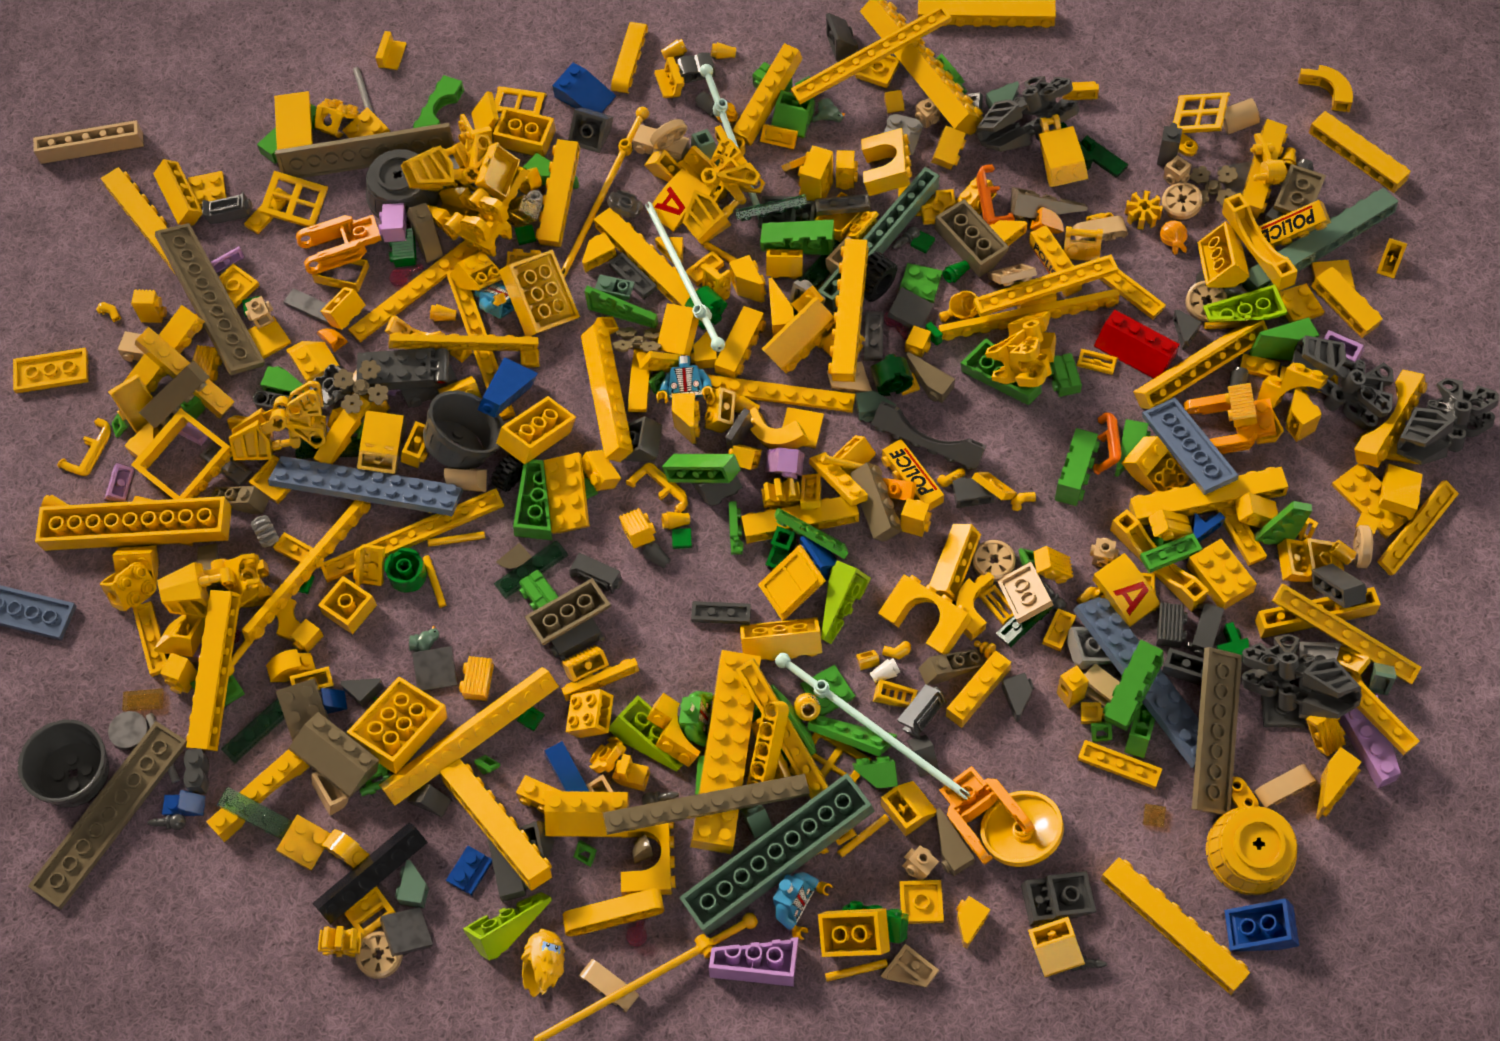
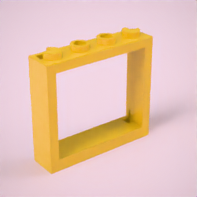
M180 408L131 465L172 499L196 498L200 492L206 490L208 483L213 477L219 475L221 468L231 461L230 458L233 455L228 444ZM189 422L219 445L221 449L179 496L148 472L147 469Z

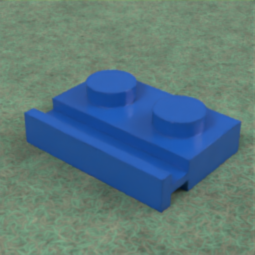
M467 846L447 877L446 882L472 896L491 866L492 858Z

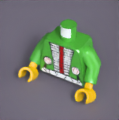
M695 691L689 697L682 698L679 724L689 741L704 747L707 742L712 708L711 702H713L714 695L709 692Z

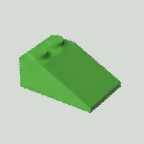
M1308 317L1260 332L1249 354L1254 357L1292 361L1295 346L1305 335L1318 338L1319 333Z

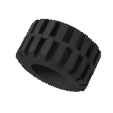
M875 252L868 256L864 298L869 302L876 301L886 293L892 285L898 269L894 262L880 252Z

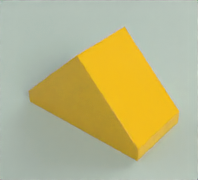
M656 237V248L673 263L661 237ZM669 237L681 263H683V237Z
M1389 238L1376 273L1394 279L1407 243Z

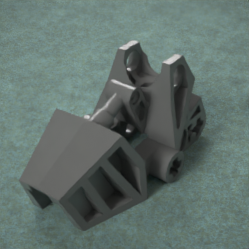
M1045 76L1033 77L1024 82L1026 89L1022 93L1023 97H1017L1014 101L1010 99L994 102L976 127L977 137L981 145L1000 152L1031 145L1029 138L1035 135L1036 139L1039 140L1038 134L1042 133L1040 118H1051L1052 115L1058 114L1060 123L1077 115L1080 111L1077 101L1061 99L1057 103L1055 99L1073 90L1071 80L1069 78L1055 77L1048 83ZM1022 114L1036 115L1037 117L1023 127H1020L1019 123L1016 122L1023 118Z
M1305 335L1297 343L1292 363H1301L1311 370H1319L1328 376L1329 379L1334 374L1342 379L1340 381L1342 388L1329 379L1321 389L1307 387L1313 396L1318 391L1327 395L1324 398V405L1328 410L1335 411L1344 405V414L1363 430H1371L1377 425L1378 417L1383 418L1391 412L1393 394L1383 391L1385 386H1390L1394 382L1393 369L1383 362L1365 374V362L1359 359L1353 362L1346 359L1345 344L1343 342ZM1380 369L1386 370L1388 376H1383L1380 373ZM1349 405L1354 406L1357 413L1352 412Z
M1445 378L1438 382L1436 386L1442 397L1438 400H1429L1427 408L1415 407L1397 443V454L1423 465L1446 458L1448 450L1452 452L1461 451L1464 447L1466 436L1475 437L1493 427L1495 415L1490 410L1498 406V392L1482 386H1477L1475 391L1471 392L1463 389V381ZM1449 384V385H1451L1453 388H1452V389H1447V388L1444 387L1443 385ZM1467 426H1474L1476 429L1470 430Z
M1290 634L1274 637L1275 646L1266 648L1260 642L1244 649L1242 652L1243 664L1254 668L1243 673V687L1267 697L1279 694L1278 706L1284 711H1292L1299 704L1302 706V715L1338 719L1360 705L1362 696L1360 685L1335 658L1315 661V657L1311 654L1298 658L1296 653L1300 642L1299 637ZM1285 641H1293L1294 643H1293V644H1286V643H1284V642H1285ZM1303 677V686L1311 688L1312 691L1308 692L1292 685L1293 681ZM1265 686H1273L1274 688L1269 689Z

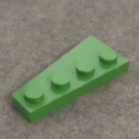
M588 285L586 286L584 292L588 310L656 329L658 325L657 314Z
M1297 501L1291 502L1255 533V541L1278 545L1286 538L1295 540L1312 512V504Z
M777 508L774 516L778 524L783 527L789 526L798 535L806 536L841 558H846L849 552L845 543Z
M818 716L816 719L808 722L807 730L878 757L891 747L889 743L867 727L825 716ZM889 733L891 736L897 739L896 734Z

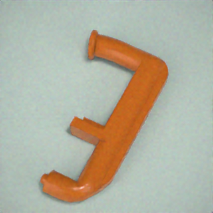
M992 164L982 166L976 177L983 219L988 225L995 224L999 220L1015 221L1012 213H1008L1005 216H995L991 194L997 193L1000 187H988L986 173H992L995 170Z
M1110 412L1103 413L1098 417L1099 423L1104 424L1107 422L1108 430L1100 434L1098 439L1102 442H1108L1109 458L1100 464H1094L1093 471L1097 475L1112 467L1121 459L1117 418Z

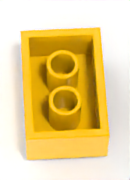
M504 107L493 132L494 142H499V145L504 149L533 156L538 153L545 157L556 132L554 118Z
M812 145L810 152L807 151L805 155L804 165H801L798 171V176H800L798 184L800 187L799 197H801V201H815V199L826 198L833 184V151Z
M1222 539L1189 557L1187 568L1209 589L1208 595L1218 607L1225 610L1254 593L1257 583Z
M886 908L837 910L818 914L822 957L882 955L890 951Z

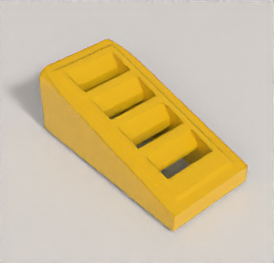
M880 679L876 684L873 702L907 708L910 703L905 701L906 693L912 694V702L917 696L918 690ZM882 688L886 689L885 695L881 694ZM890 690H894L893 698L889 697ZM898 692H902L901 700L897 699Z

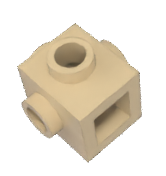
M928 98L916 105L915 117L925 128H928L940 121V110Z
M1177 155L1164 167L1163 179L1170 185L1187 182L1190 178L1191 164Z
M262 296L245 303L248 309L245 313L249 321H253L258 329L275 321L271 314L273 308L270 302H265Z
M1097 538L1096 544H1092L1090 556H1093L1092 564L1105 567L1115 560L1119 549H1115L1116 541H1112L1109 538Z
M919 845L916 850L911 848L904 856L906 861L902 867L905 868L910 876L915 877L919 881L924 880L939 861L932 856V853L927 848Z

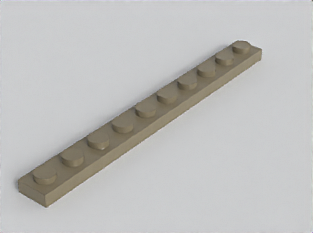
M805 774L603 812L607 835L809 796L810 792Z

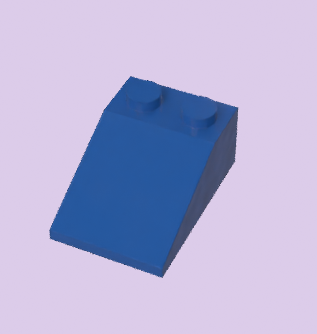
M572 63L552 85L554 97L575 109L583 107L602 113L616 97L612 91L588 70L575 63Z
M1286 898L1224 910L1231 952L1282 950L1299 946L1294 906Z

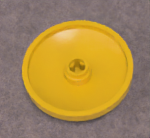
M1033 791L1010 793L1009 795L1028 816L1035 828L1028 834H1025L1000 802L996 801L993 806L987 809L983 816L980 828L981 838L987 852L998 862L1014 867L1031 866L1045 860L1058 848L1064 833L1063 818L1057 805L1043 794Z

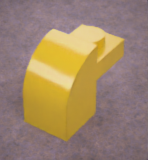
M297 649L287 650L275 655L266 665L270 682L290 681L289 676L316 670L312 654L298 653Z
M623 754L622 759L617 760L612 779L624 787L645 792L650 770L648 766L633 763L630 755Z
M336 829L331 832L321 845L333 856L342 859L352 869L370 855L359 846V843Z

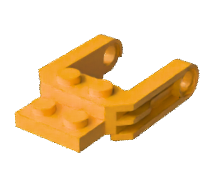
M344 215L299 230L296 234V240L301 248H310L343 237L345 244L309 256L304 262L306 271L309 274H318L360 260L367 252L365 246L382 241L374 216L370 215L353 220L351 216ZM303 236H310L308 241H301ZM311 262H318L316 267L309 266Z
M1225 394L1187 400L1183 403V408L1188 414L1202 413V415L1231 410V405H1226ZM1271 398L1254 401L1257 424L1237 427V434L1210 439L1221 454L1250 450L1257 438L1277 435Z
M972 766L953 779L955 783L970 793V797L967 800L963 799L946 785L939 789L940 793L950 804L947 817L951 824L984 865L990 862L993 857L985 850L979 838L967 825V822H971L993 806L996 801H999L1025 834H1028L1035 828L1028 816L997 779L987 778L983 780Z

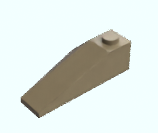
M1012 187L1010 211L1018 219L1037 217L1039 214L1037 211L1041 207L1052 210L1056 214L1081 212L1088 209L1084 203L1060 198V201H1057L1056 197L1048 194L1039 197L1040 195L1032 190Z

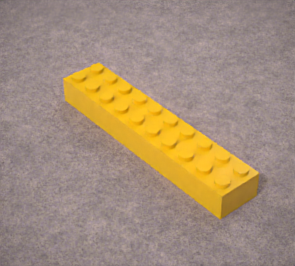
M869 0L860 10L861 14L881 38L907 25L905 22L906 18L896 11L897 7L892 2L887 3L886 0ZM920 38L895 52L894 55L953 128L968 135L974 134L976 127L983 119V112L978 107H974L972 104L973 100L962 92L964 89L958 83L953 81L954 77L952 74L945 71L943 63L934 58V52L925 47V41Z
M225 496L40 507L35 542L44 551L228 541L232 506Z
M727 650L721 651L699 794L743 786L755 702L736 669L751 659H755L760 668L761 656ZM739 809L696 817L690 847L731 854L734 847Z

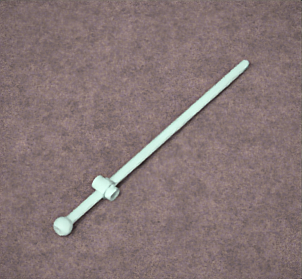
M704 64L700 67V74L706 78L715 102L713 114L721 118L727 137L738 147L726 114L728 108L727 101L719 96L712 77V66ZM748 192L759 220L761 205L756 193Z
M648 202L649 206L645 204V207L695 305L692 312L697 319L703 322L712 340L711 348L716 352H720L725 348V341L723 338L718 337L710 321L712 313L708 307L701 303L652 203Z
M780 653L776 657L775 663L779 668H787L813 687L814 694L818 698H828L963 799L967 800L970 797L968 791L830 691L829 684L825 680H815L792 663L789 655L786 653Z

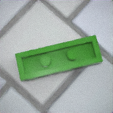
M1194 533L1143 552L1140 554V559L1148 573L1189 558L1201 551L1202 547Z

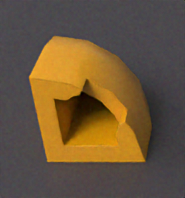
M1044 207L1037 211L1039 214L1035 221L1032 220L1030 226L1031 230H1037L1046 225L1052 234L1064 232L1060 217L1052 210Z
M325 328L317 332V335L333 352H336L348 343L343 335L335 329Z

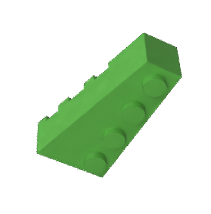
M834 220L762 223L761 251H767V249L803 250V254L830 255L834 250Z
M987 338L960 363L961 372L1027 405H1030L1042 393L1041 385L1038 387L1018 386L1017 382L1006 385L992 381L993 371L999 370L1004 364L1001 361L986 358L987 348L994 345Z
M1076 428L1070 445V452L1067 454L1065 465L1057 484L1056 501L1077 506L1078 501H1083L1085 490H1082L1084 484L1088 485L1090 474L1087 472L1089 468H1093L1095 458L1092 457L1093 452L1097 453L1100 442L1097 441V433Z
M532 459L527 464H523L513 524L515 537L552 540L544 462L542 460Z
M1140 640L1128 667L1125 668L1122 674L1120 684L1115 687L1112 693L1113 698L1111 702H1108L1103 710L1106 722L1128 731L1164 663L1162 649Z

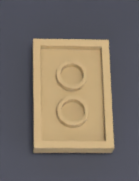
M1018 264L990 271L987 274L989 280L1003 284V286L1013 285L1016 280H1021V282L1032 280V276H1036L1037 272L1034 267Z
M1032 562L997 580L1019 624L1054 605Z

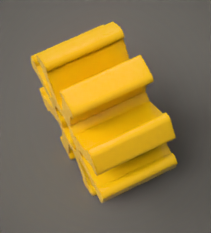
M1145 190L1142 199L1135 192L1131 196V201L1127 200L1125 214H1128L1127 222L1131 225L1132 222L1138 219L1137 229H1144L1145 220L1150 225V228L1156 226L1157 218L1158 220L1161 219L1163 209L1162 205L1159 206L1161 199L1156 195L1155 198L1149 201L1150 191Z
M775 478L774 484L768 482L763 484L764 489L762 488L761 492L764 508L769 507V509L775 510L787 505H799L801 497L800 485L798 481L794 483L793 478H787L783 483H781L780 478Z
M328 926L324 927L323 930H320L318 952H323L325 956L336 954V957H342V955L355 957V954H360L362 932H357L358 929L355 928L344 930V926H337L336 929Z

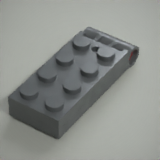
M445 348L357 353L356 381L363 379L359 369L362 367L361 364L364 360H375L377 365L381 367L377 378L366 380L370 388L375 387L376 384L386 386L389 390L429 387L443 388L448 386L449 350Z

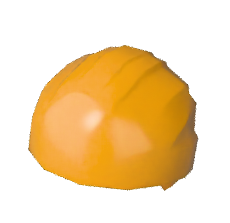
M1175 220L1166 222L1160 230L1161 241L1168 246H1172L1174 255L1178 254L1179 248L1186 253L1187 248L1184 242L1187 240L1188 234L1185 225Z

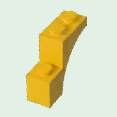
M1293 362L1286 368L1283 381L1280 377L1268 376L1262 382L1257 400L1271 398L1272 408H1275L1281 403L1283 396L1290 389L1303 386L1321 389L1327 383L1328 376L1319 370H1311L1301 363Z
M663 693L654 703L647 717V720L663 729L655 746L689 768L699 756L700 751L686 739L678 722V707L680 703Z

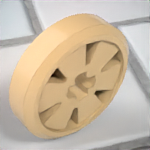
M681 119L671 120L660 126L652 134L650 142L655 149L667 148L685 135L687 126Z
M1187 182L1171 185L1162 196V206L1165 213L1177 220H1186L1194 217L1202 207L1201 191L1195 185ZM1183 199L1185 200V203H1181V201L1179 202V200Z
M1200 281L1189 289L1185 304L1187 311L1193 318L1209 322L1203 309V300L1201 299H1206L1207 297L1210 299L1209 302L1214 303L1227 299V295L1223 288H1208L1205 281Z
M1359 525L1354 534L1353 550L1357 552L1354 564L1357 568L1366 569L1371 563L1373 534L1368 525Z
M989 540L981 543L976 548L972 560L973 568L977 575L984 576L990 572L994 576V582L1013 572L1016 563V557L1012 548L999 540ZM996 557L998 559L997 563H990V558L994 559Z
M382 931L373 932L364 937L361 942L360 954H355L359 969L366 976L374 979L386 978L392 975L400 966L403 954L392 957L385 934ZM380 950L381 953L384 952V954L381 955L380 960H378L377 957L374 958V956L377 955L376 951Z

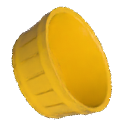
M1260 806L1238 807L1220 816L1212 825L1206 842L1207 861L1215 877L1227 888L1245 895L1267 894L1278 889L1292 874L1297 860L1296 836L1291 825L1279 813ZM1257 838H1261V842H1265V846H1262L1261 850H1257V846H1253V842H1256Z

